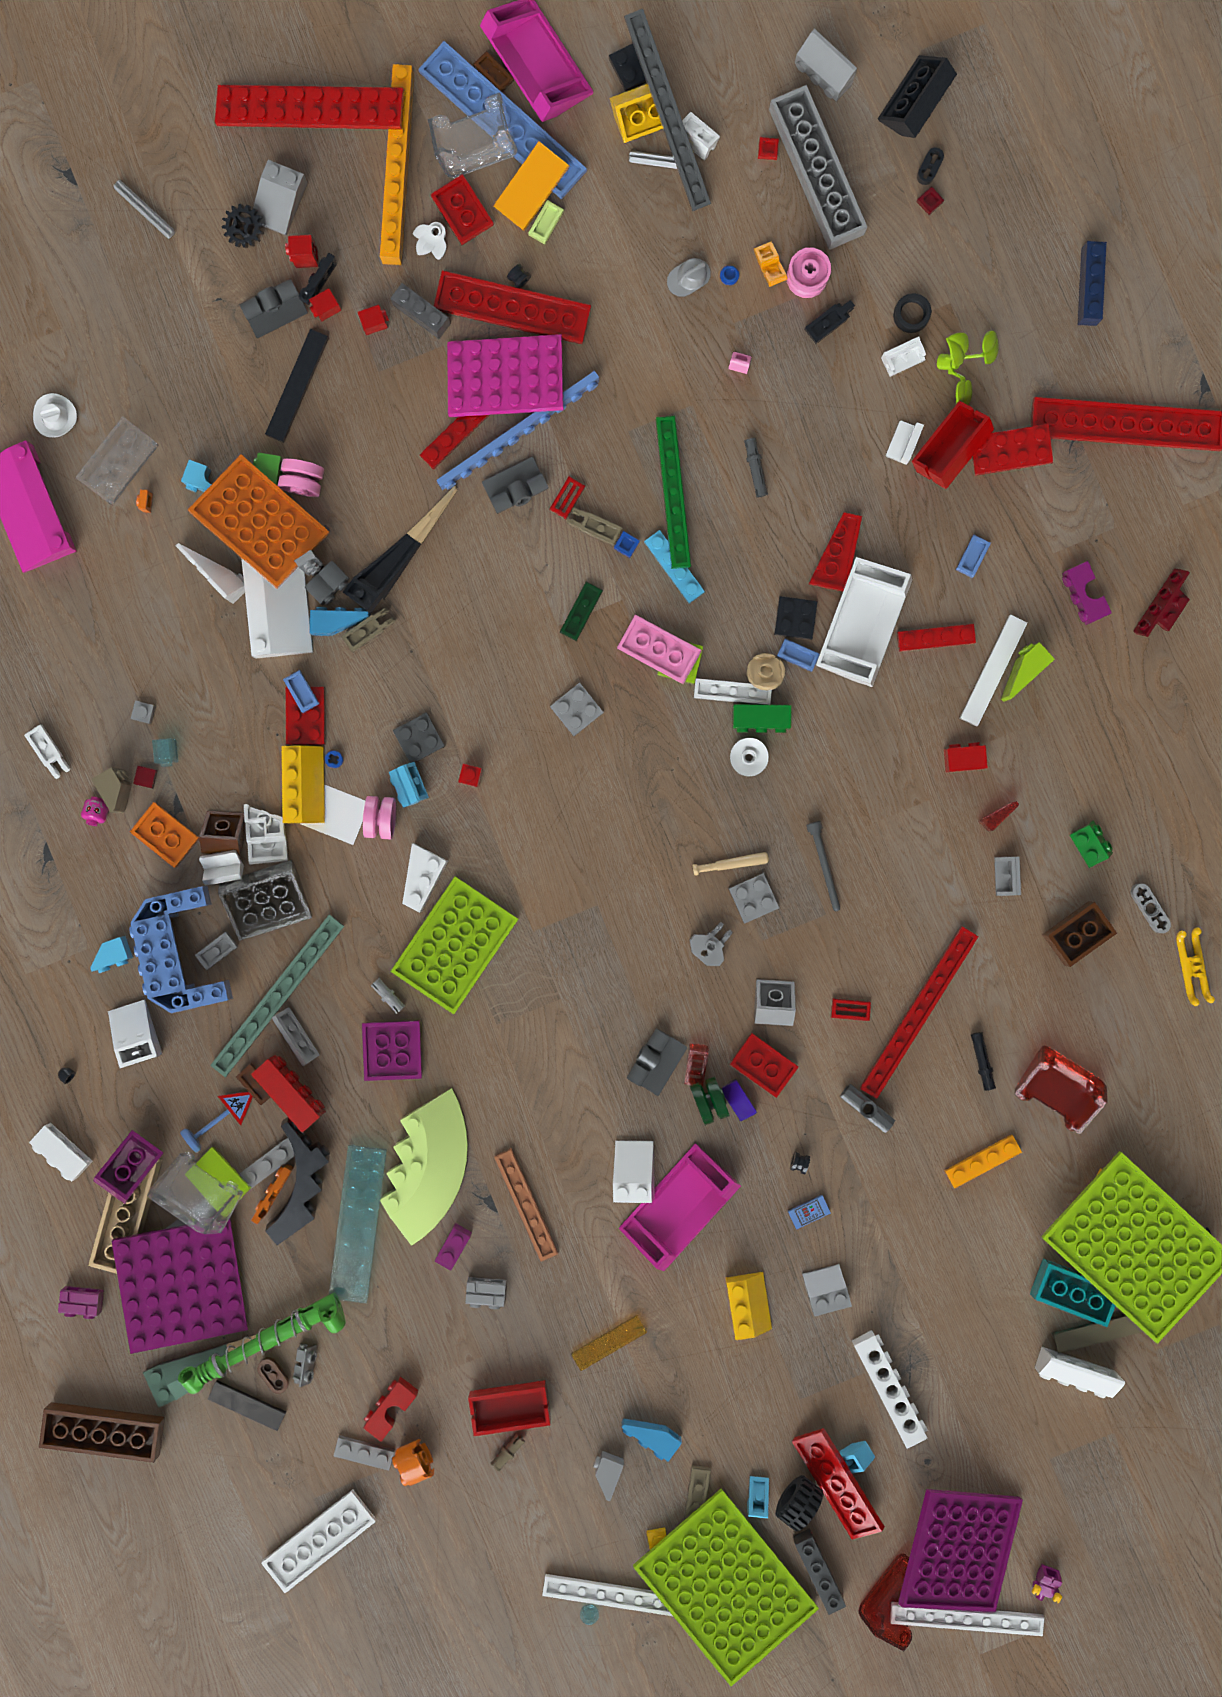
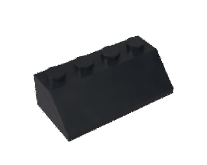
M919 55L878 117L879 122L901 136L916 138L957 75L949 60L945 57Z

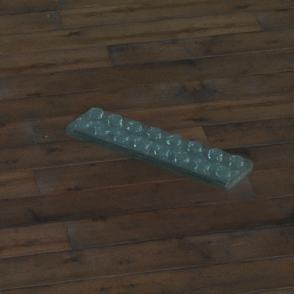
M348 1145L329 1294L335 1292L339 1300L359 1303L368 1302L387 1154L386 1149Z

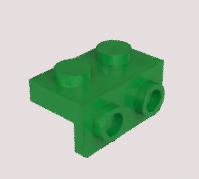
M1094 821L1070 834L1071 839L1089 868L1110 858L1113 854L1112 845L1108 840L1104 839L1101 827L1095 824Z

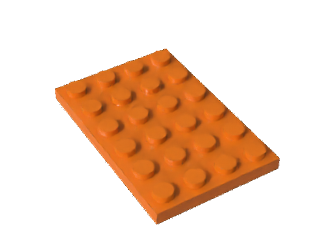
M241 454L188 509L189 513L276 589L297 569L298 566L294 560L310 550L313 551L329 534V531Z

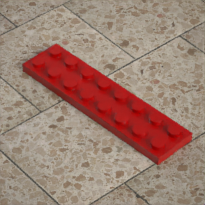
M441 271L434 301V307L444 313L543 336L562 335V340L583 345L591 311V305L447 271Z

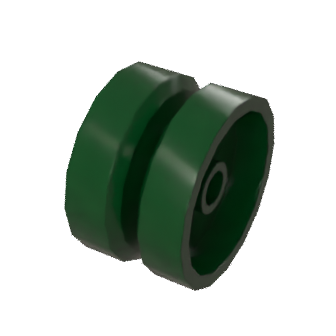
M715 1076L705 1080L708 1090L706 1093H704L699 1082L690 1085L705 1126L714 1122V1116L711 1111L715 1109L719 1119L730 1116L726 1106L727 1101L722 1088L718 1086Z

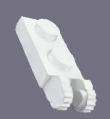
M38 725L24 735L44 766L49 769L55 779L59 778L60 774L53 765L54 762L58 761L65 772L70 770L69 765L62 758L63 755L43 725Z

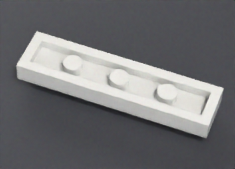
M695 679L694 698L760 705L771 704L772 690H760L749 683Z

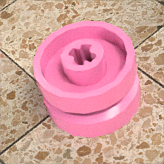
M804 248L792 257L787 271V284L795 295L802 298H813L825 289L831 274V263L828 256L819 249Z
M283 459L280 470L286 475L279 477L277 486L281 490L293 494L319 497L321 485L316 481L323 479L324 468L302 460Z
M367 796L363 813L364 838H376L379 831L381 839H393L396 822V799L384 797L380 807L378 797Z

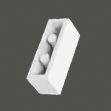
M52 1123L44 1125L29 1142L36 1153L42 1154L50 1166L56 1167L60 1171L61 1176L71 1182L77 1179L93 1162Z

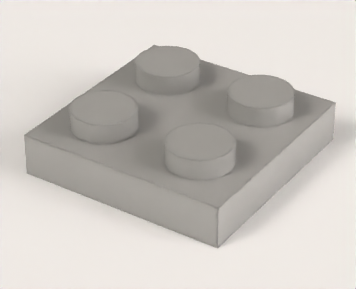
M580 683L550 706L573 736H576L604 713Z
M764 873L728 888L744 924L779 909Z

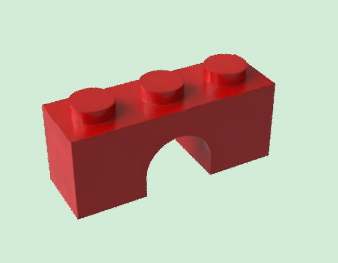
M402 1377L397 1381L393 1380L387 1388L389 1390L387 1395H382L375 1404L377 1408L374 1411L370 1410L363 1419L366 1421L363 1428L380 1442H382L395 1423V1420L389 1416L387 1409L391 1406H397L406 1411L417 1397L419 1390Z

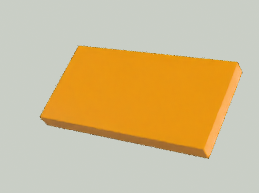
M538 141L493 207L525 231L570 166Z

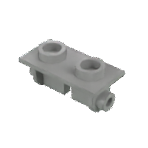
M300 1344V1347L297 1348L296 1361L302 1364H295L293 1379L294 1383L299 1384V1387L310 1384L313 1379L314 1362L317 1358V1345L307 1348V1344Z

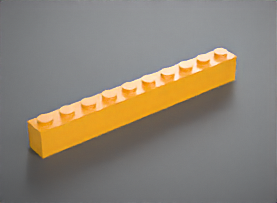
M393 64L391 87L403 88L405 96L402 130L388 129L380 245L382 264L402 265L415 76L412 65Z

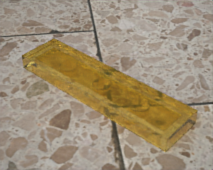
M638 1315L572 1352L571 1355L580 1371L643 1336L647 1333V1330Z

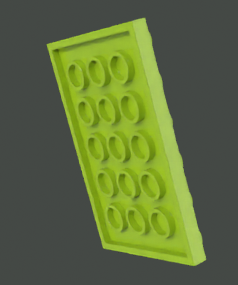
M455 876L390 972L452 1014H455L519 919Z

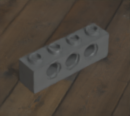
M810 1528L793 1536L796 1549L828 1615L845 1608L844 1598Z

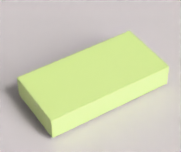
M547 200L528 235L546 244L564 209Z

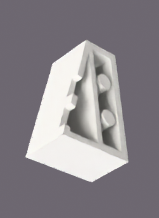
M412 843L402 904L419 913L422 912L448 861Z

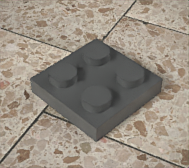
M427 712L393 730L410 763H416L445 747Z

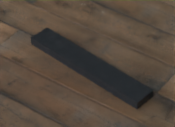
M312 329L309 330L266 430V436L284 443L327 344L328 336Z

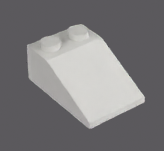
M615 1141L613 1202L652 1203L655 1199L654 1141Z

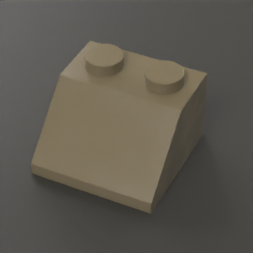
M111 767L92 778V782L109 811L120 814L125 812L132 786L129 782L131 780L129 774L125 770Z

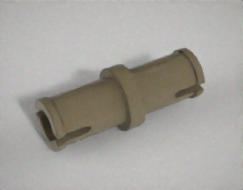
M516 1433L511 1441L501 1448L502 1451L496 1458L490 1462L492 1466L494 1465L493 1468L500 1471L509 1459L515 1457L514 1454L525 1443V1440Z

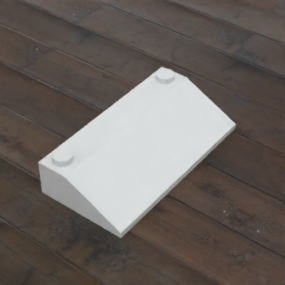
M856 557L816 666L852 681L873 687L912 582L911 574Z
M242 559L251 655L257 659L313 653L305 573L297 567L282 585L276 589Z

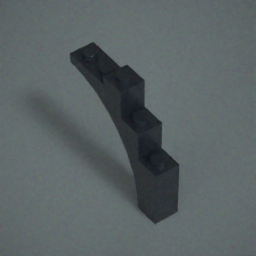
M289 1117L282 1121L281 1127L289 1138L294 1151L297 1167L296 1182L286 1205L266 1226L265 1232L276 1245H279L315 1219L316 1208L311 1201H307L322 1191L323 1180L318 1173L314 1174V1172L326 1165L330 1158L328 1148L319 1142L311 1145V1139L306 1134L303 1135Z

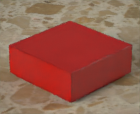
M760 137L758 159L777 160L779 138Z

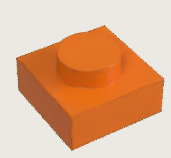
M140 489V495H137L136 505L142 512L151 513L153 494L150 491Z

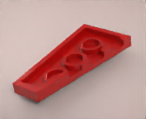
M843 512L808 585L844 591L852 568L862 516Z

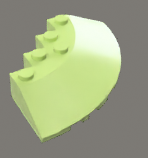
M452 1088L405 1115L400 1120L409 1136L394 1145V1149L402 1162L387 1172L395 1189L384 1194L380 1201L389 1217L411 1246L425 1237L446 1215L459 1192L464 1177L468 1154L467 1130L460 1103Z

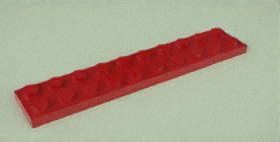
M218 85L215 124L217 126L402 130L405 90L400 87Z
M1042 397L1033 398L1031 426L1049 424L1050 439L1222 451V411Z

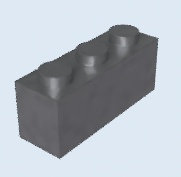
M403 283L392 295L391 301L396 308L436 338L440 339L450 326L449 318Z

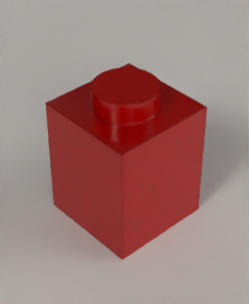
M329 288L309 299L312 304L309 307L315 318L319 316L321 322L341 311Z
M379 304L357 312L366 336L388 328L386 322L389 319L386 310H381Z
M463 764L458 782L479 788L483 769Z

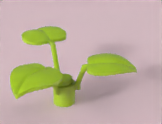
M988 331L985 334L982 343L983 352L981 354L965 355L969 347L966 333H955L946 338L950 354H940L937 359V367L941 370H948V374L961 379L956 387V404L961 401L969 405L973 390L971 381L966 380L964 376L954 370L960 367L964 359L984 357L985 364L993 363L999 349L997 333L995 331Z

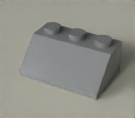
M815 28L798 51L795 59L797 69L802 73L805 72L814 85H819L824 90L825 95L830 99L833 98L836 102L852 86L857 67Z

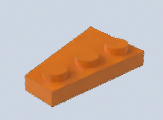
M287 1164L284 1168H279L275 1175L276 1181L274 1184L270 1183L265 1191L266 1197L264 1200L261 1199L255 1210L257 1211L251 1219L252 1222L258 1224L266 1216L294 1169L293 1166Z

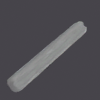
M121 180L114 184V189L168 239L175 234L174 229Z

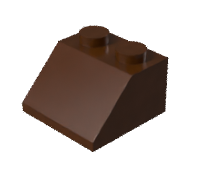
M207 811L199 835L201 853L215 854L236 850L240 856L244 843V813Z

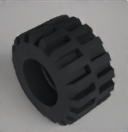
M800 1475L787 1486L781 1495L776 1507V1517L794 1531H800L810 1523L819 1510L823 1499V1490L804 1475Z

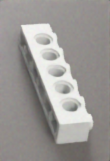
M871 1330L852 1340L906 1448L908 1449L926 1440L925 1432L928 1430L923 1420L918 1421L916 1415L919 1412L914 1403H909L907 1398L910 1395L905 1385L900 1386L898 1381L901 1380V1377L896 1368L892 1370L890 1366L892 1360L887 1351L883 1352L881 1346L884 1344L879 1334L875 1336ZM878 1351L876 1357H869L870 1352ZM886 1368L885 1374H878L879 1369ZM890 1385H895V1386H896L893 1391H891V1392H888V1391H887V1387H888V1386H890ZM903 1402L904 1406L902 1408H895L897 1403ZM912 1419L913 1423L911 1425H904L906 1420Z

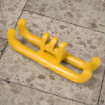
M1198 927L1194 928L1191 933L1195 956L1187 957L1184 941L1187 933L1181 930L1176 936L1187 997L1194 1006H1198L1200 1001L1194 993L1192 976L1199 977L1204 999L1208 1003L1215 1001L1209 990L1199 938L1202 930Z

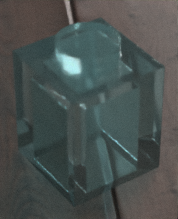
M176 739L152 740L155 764H161V767L173 766L172 763L178 762Z

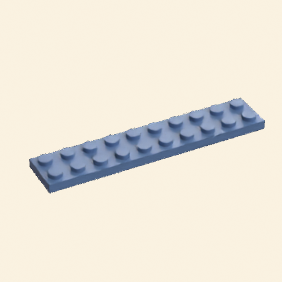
M445 41L440 44L418 69L422 76L521 164L527 159L538 141L566 162L570 167L552 191L561 200L587 172V168Z

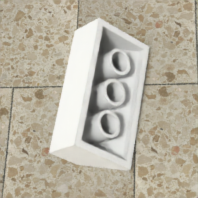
M1041 1347L1035 1369L1039 1376L1044 1379L1050 1380L1054 1378L1062 1385L1069 1386V1384H1072L1080 1391L1087 1392V1390H1090L1101 1398L1106 1396L1113 1398L1125 1385V1381L1114 1370Z

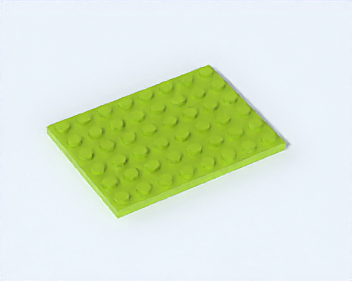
M1120 1151L1041 1236L1157 1344L1222 1274V1244Z
M722 1488L633 1564L637 1573L730 1686H733L819 1609Z

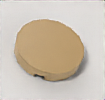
M759 654L749 662L747 677L754 687L760 690H772L781 685L784 680L785 667L783 662L775 658L774 655Z

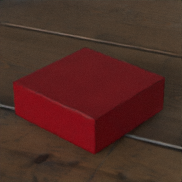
M931 186L916 202L930 215L944 202V199Z
M137 766L133 784L153 789L158 770Z

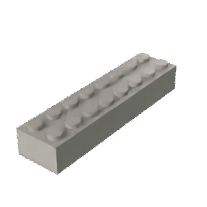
M807 85L772 99L769 107L770 114L828 249L831 250L863 236L867 229L866 222Z

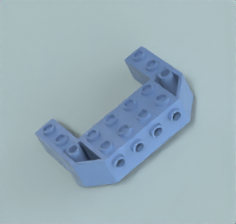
M208 886L145 899L130 922V935L134 938L136 945L134 946V953L139 958L140 963L138 971L144 980L142 984L143 992L149 1000L170 1013L233 999L229 980L195 987L194 983L185 985L170 919L178 917V912L212 905Z

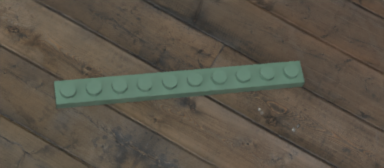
M330 914L327 916L210 1065L224 1077L228 1076L272 1020V1017L276 1015L345 926Z

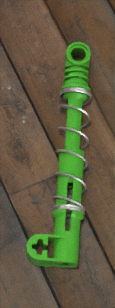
M333 1292L305 1308L295 1309L289 1317L283 1320L277 1319L274 1325L266 1329L261 1328L259 1333L256 1334V1338L244 1337L242 1345L238 1348L229 1345L225 1355L219 1356L214 1353L209 1357V1360L197 1367L188 1366L184 1368L178 1375V1381L190 1394H195L203 1388L205 1383L214 1378L226 1376L227 1368L232 1373L230 1367L242 1360H245L246 1364H248L247 1357L259 1351L264 1355V1352L276 1345L281 1346L280 1343L293 1336L296 1338V1334L311 1330L312 1326L322 1321L329 1332L337 1333L346 1324L342 1304L336 1293ZM246 1338L251 1340L244 1344V1340ZM229 1347L234 1348V1350L227 1353Z

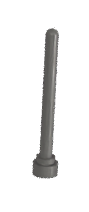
M821 821L807 824L806 827L814 838L832 908L834 911H839L840 904L820 834L823 828Z

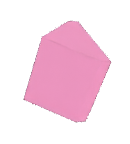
M733 352L729 369L747 374L751 356Z

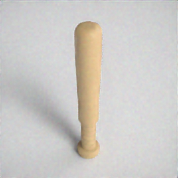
M766 852L720 860L711 864H693V873L696 876L701 872L766 864L769 861V857Z

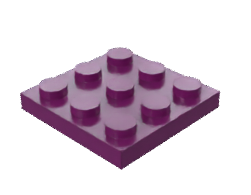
M420 1020L362 1023L364 1081L422 1079Z

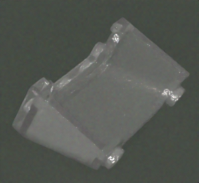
M500 92L489 96L485 100L486 110L452 123L444 115H437L428 119L435 157L448 177L456 178L462 174L465 175L509 159L517 154L515 138Z
M180 1153L152 1185L147 1196L197 1232L203 1234L222 1233L243 1191L238 1189L236 1183L232 1181L227 1183L220 1182L196 1166L197 1161L192 1153Z

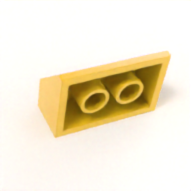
M647 84L609 98L614 118L624 143L663 129Z
M763 1272L725 1277L735 1340L754 1338L772 1330Z

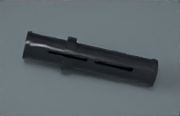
M983 1032L970 1034L978 1062V1074L981 1075L984 1091L996 1089L992 1074L993 1067L990 1066Z

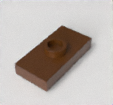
M488 51L473 63L474 68L501 92L514 81V78Z

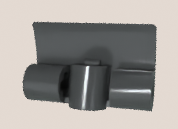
M291 279L275 287H268L258 292L257 296L239 304L256 338H260L308 314L303 301L299 300V293Z
M533 457L482 481L497 514L515 505L523 506L531 500V497L549 489Z
M656 1028L648 1043L638 1053L637 1061L628 1074L627 1079L659 1096L687 1050V1046Z

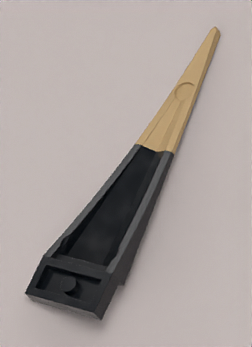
M454 486L408 533L369 566L354 576L343 590V593L372 613L382 598L385 600L458 488Z

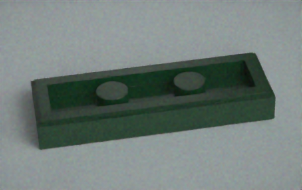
M585 582L560 630L562 635L577 642L603 592L602 589Z

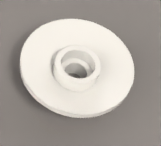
M745 738L738 741L730 753L732 767L736 772L744 776H755L761 773L767 766L769 758L765 745L754 738ZM746 754L752 755L751 761L745 759Z

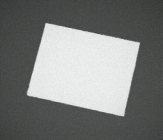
M324 785L325 823L300 824L353 845L363 822L365 800Z

